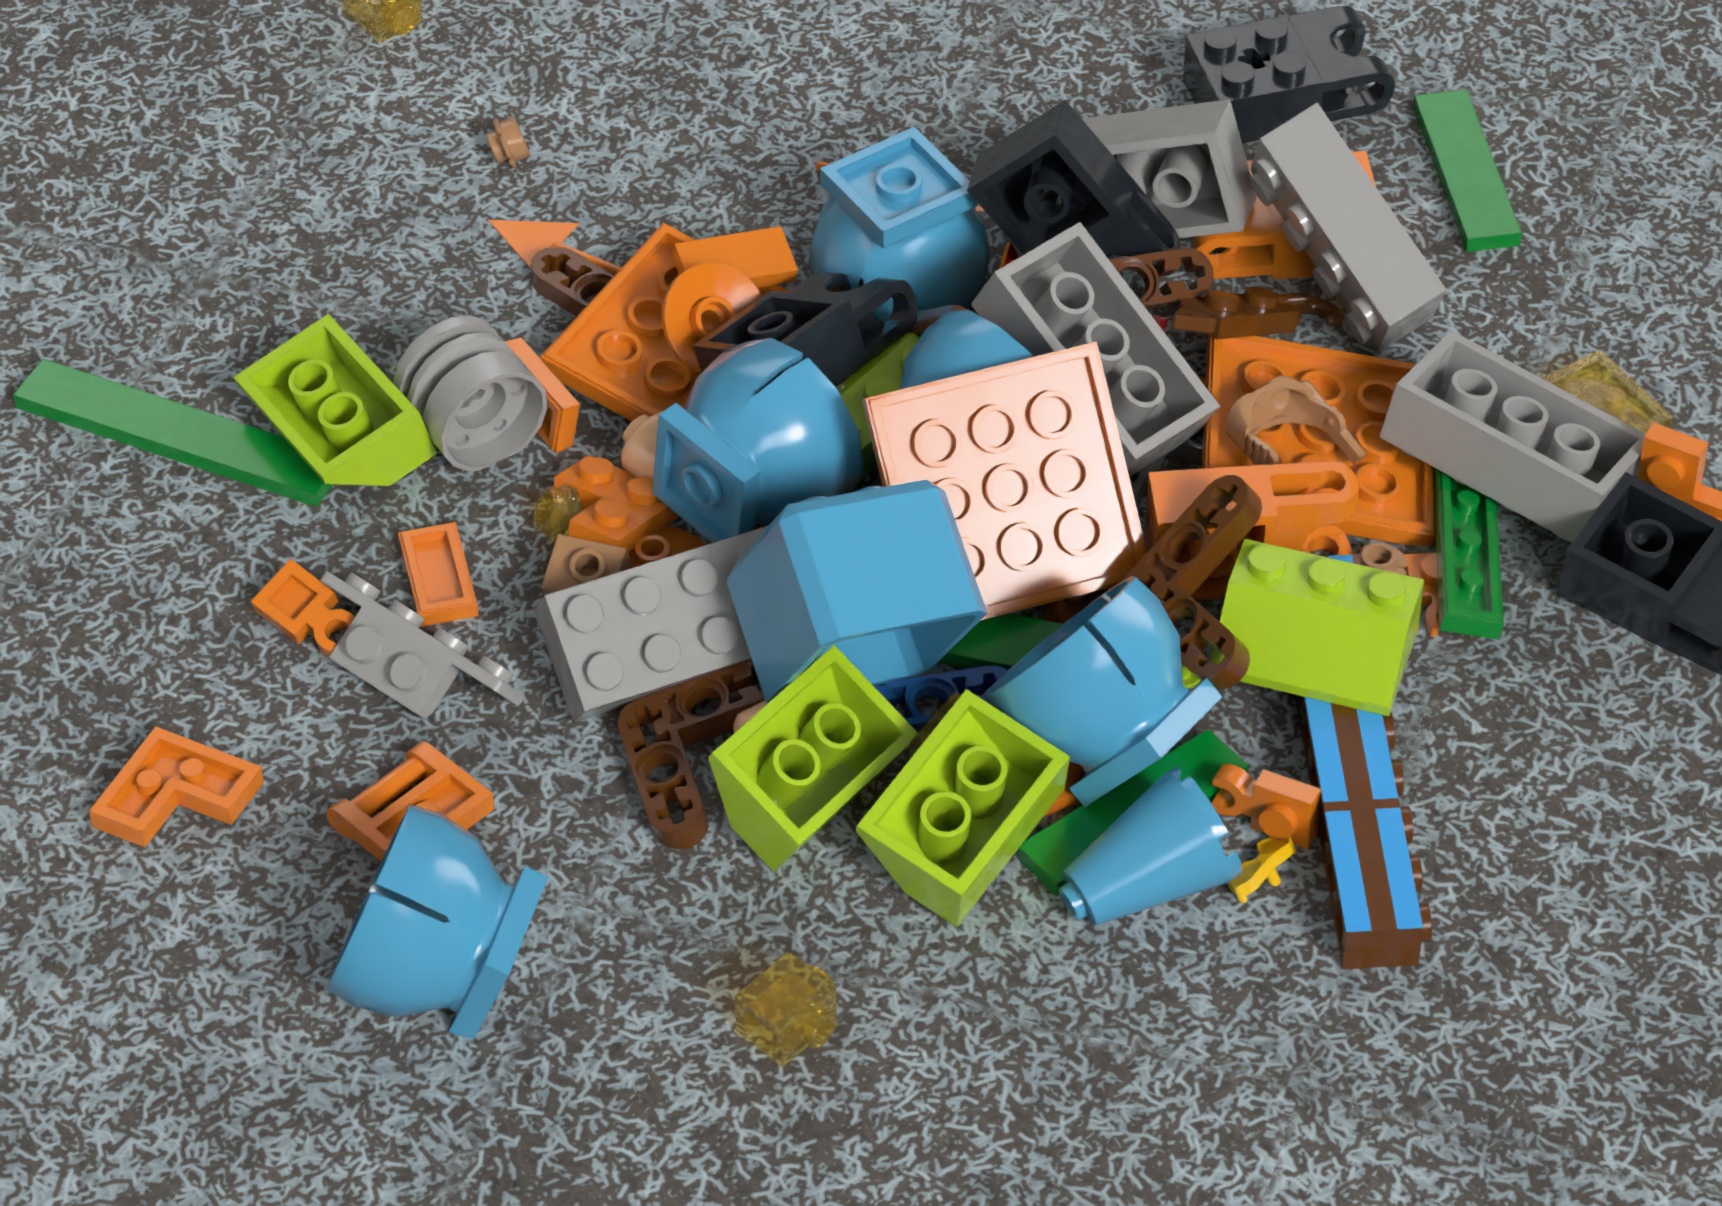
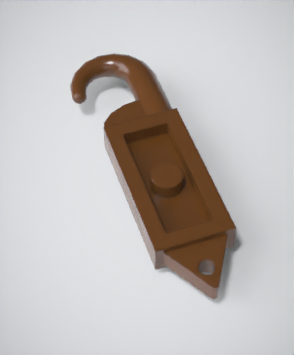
M1246 287L1244 294L1208 290L1205 297L1181 299L1179 310L1174 314L1172 328L1202 332L1218 340L1293 333L1295 327L1300 324L1302 314L1324 317L1328 326H1337L1343 322L1344 314L1335 304L1307 294H1277L1274 291L1260 287Z

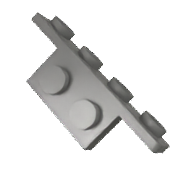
M328 571L324 573L320 580L321 582L361 607L329 656L331 660L424 719L434 712L460 670L516 706L522 703L525 696L508 685L514 674L483 655L478 665L464 657L469 648L468 645L440 627L433 637L419 629L425 619L395 599L389 609L375 601L381 591L350 572L345 582Z

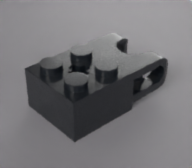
M1336 6L1289 16L1266 18L1260 21L1223 28H1213L1207 31L1186 34L1183 82L1194 103L1230 99L1242 144L1259 141L1260 138L1316 103L1319 104L1330 121L1374 113L1387 106L1395 90V80L1383 60L1377 56H1358L1364 42L1365 26L1358 13L1349 6ZM1346 29L1339 37L1331 38L1338 31ZM1375 82L1374 85L1364 91H1357L1352 88Z
M1066 100L977 156L967 191L1023 255L1081 222L1106 257L1113 254L1129 257L1180 249L1179 236L1169 220Z
M821 271L811 275L789 292H768L692 345L701 372H703L721 353L748 341L773 338L802 352L803 357L801 361L809 357L836 387L911 330L917 321L916 298L911 286L905 280L877 278L861 287L852 289L847 275ZM892 297L893 310L890 318L885 322L878 321L874 310ZM788 367V368L784 369L783 371H781L780 373H778L771 381H769V382H768L763 388H761L757 393H759L762 389H764L768 384H770L773 380H775L779 375H781L784 371H786V370L789 369L790 367Z
M1625 472L1567 548L1557 593L1655 645L1722 675V521Z

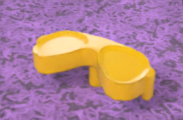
M1272 837L1260 840L1257 843L1258 857L1241 863L1242 873L1240 876L1227 883L1229 889L1236 894L1240 903H1246L1247 895L1258 889L1265 879L1272 886H1278L1281 883L1276 867L1297 853L1291 837L1283 840Z

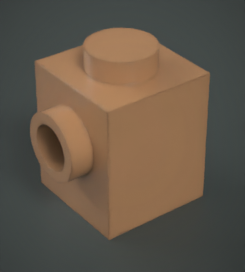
M558 534L541 590L545 596L634 568L626 548Z

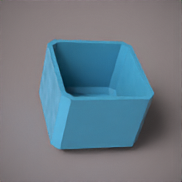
M927 479L886 487L871 486L853 493L831 497L816 496L798 503L787 504L739 559L726 580L766 703L774 699L833 645L847 657L873 686L915 677L930 670L988 614L946 492Z

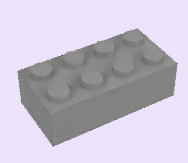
M1230 99L1081 118L1169 220L1179 238L1243 231L1257 197L1250 184L1249 178L1251 174Z
M1314 104L1260 138L1250 170L1253 174L1249 178L1250 184L1261 202L1266 206L1273 203L1284 219V222L1281 223V228L1291 246L1297 252L1305 250L1315 264L1316 268L1313 269V275L1324 294L1329 298L1336 296L1348 313L1344 316V319L1354 338L1362 345L1368 342L1374 351L1378 353L1431 320L1446 292V288L1319 104Z
M1081 222L995 271L971 303L981 317L1001 327L1032 353L1031 357L1097 341L1129 477L1194 437L1220 408L1218 402Z
M1451 330L1396 384L1379 437L1400 448L1404 453L1416 457L1446 473L1455 481L1468 485L1501 503L1508 510L1517 512L1545 527L1556 536L1573 542L1624 473L1627 472L1635 477L1638 476L1645 433Z
M768 526L550 593L542 598L534 611L574 723L626 707L627 704L638 698L751 659L726 580L735 564Z

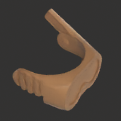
M1283 375L1275 377L1263 387L1239 398L1232 406L1228 415L1227 431L1229 436L1254 465L1280 464L1276 451L1257 438L1256 435L1267 427L1284 423L1311 425L1327 432L1353 465L1367 455L1345 427V418L1342 413H1339L1336 407H1331L1308 380L1299 382L1294 378Z

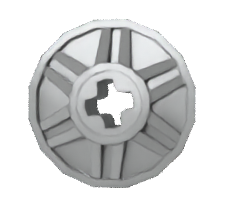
M472 315L451 317L429 327L409 345L398 362L393 378V384L419 411L430 439L453 467L469 472L479 471L519 453L530 443L542 426L548 408L546 390L520 358L514 354L488 321Z

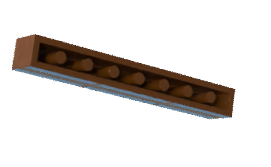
M1352 554L1324 556L1353 563ZM1294 694L1309 783L1311 786L1321 789L1318 835L1342 969L1419 965L1421 942H1430L1432 938V920L1429 904H1419L1417 893L1422 891V866L1420 856L1418 854L1409 855L1407 844H1412L1413 821L1410 807H1400L1398 796H1403L1404 776L1401 760L1391 759L1389 751L1394 749L1395 744L1392 713L1389 716H1384Z

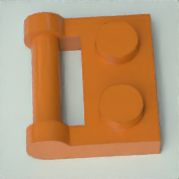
M421 741L406 752V760L352 800L341 799L326 811V815L330 825L348 840L352 838L381 862L409 804L442 813L468 830L495 809L493 793L432 745ZM422 778L424 779V781L419 783L417 786H415L409 792L404 794L394 803L389 805L383 811L378 813L376 816H374L373 818L370 817L378 810H380L382 807L391 802L393 799H395L397 796L406 791L408 788L417 783L419 780H421Z

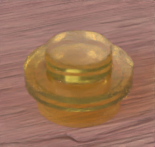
M566 484L559 488L548 486L540 495L534 511L533 525L535 530L544 533L548 541L555 543L558 534L568 536L569 520L584 510L583 503L579 501L578 490Z

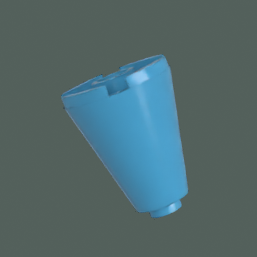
M1176 766L1164 773L1062 871L1066 884L1058 888L1063 903L1076 921L1087 917L1096 926L1229 883L1240 876L1242 866L1237 851L1226 857L1220 844L1222 842L1221 838L1229 834L1223 821L1204 792L1190 776L1180 781L1181 768Z

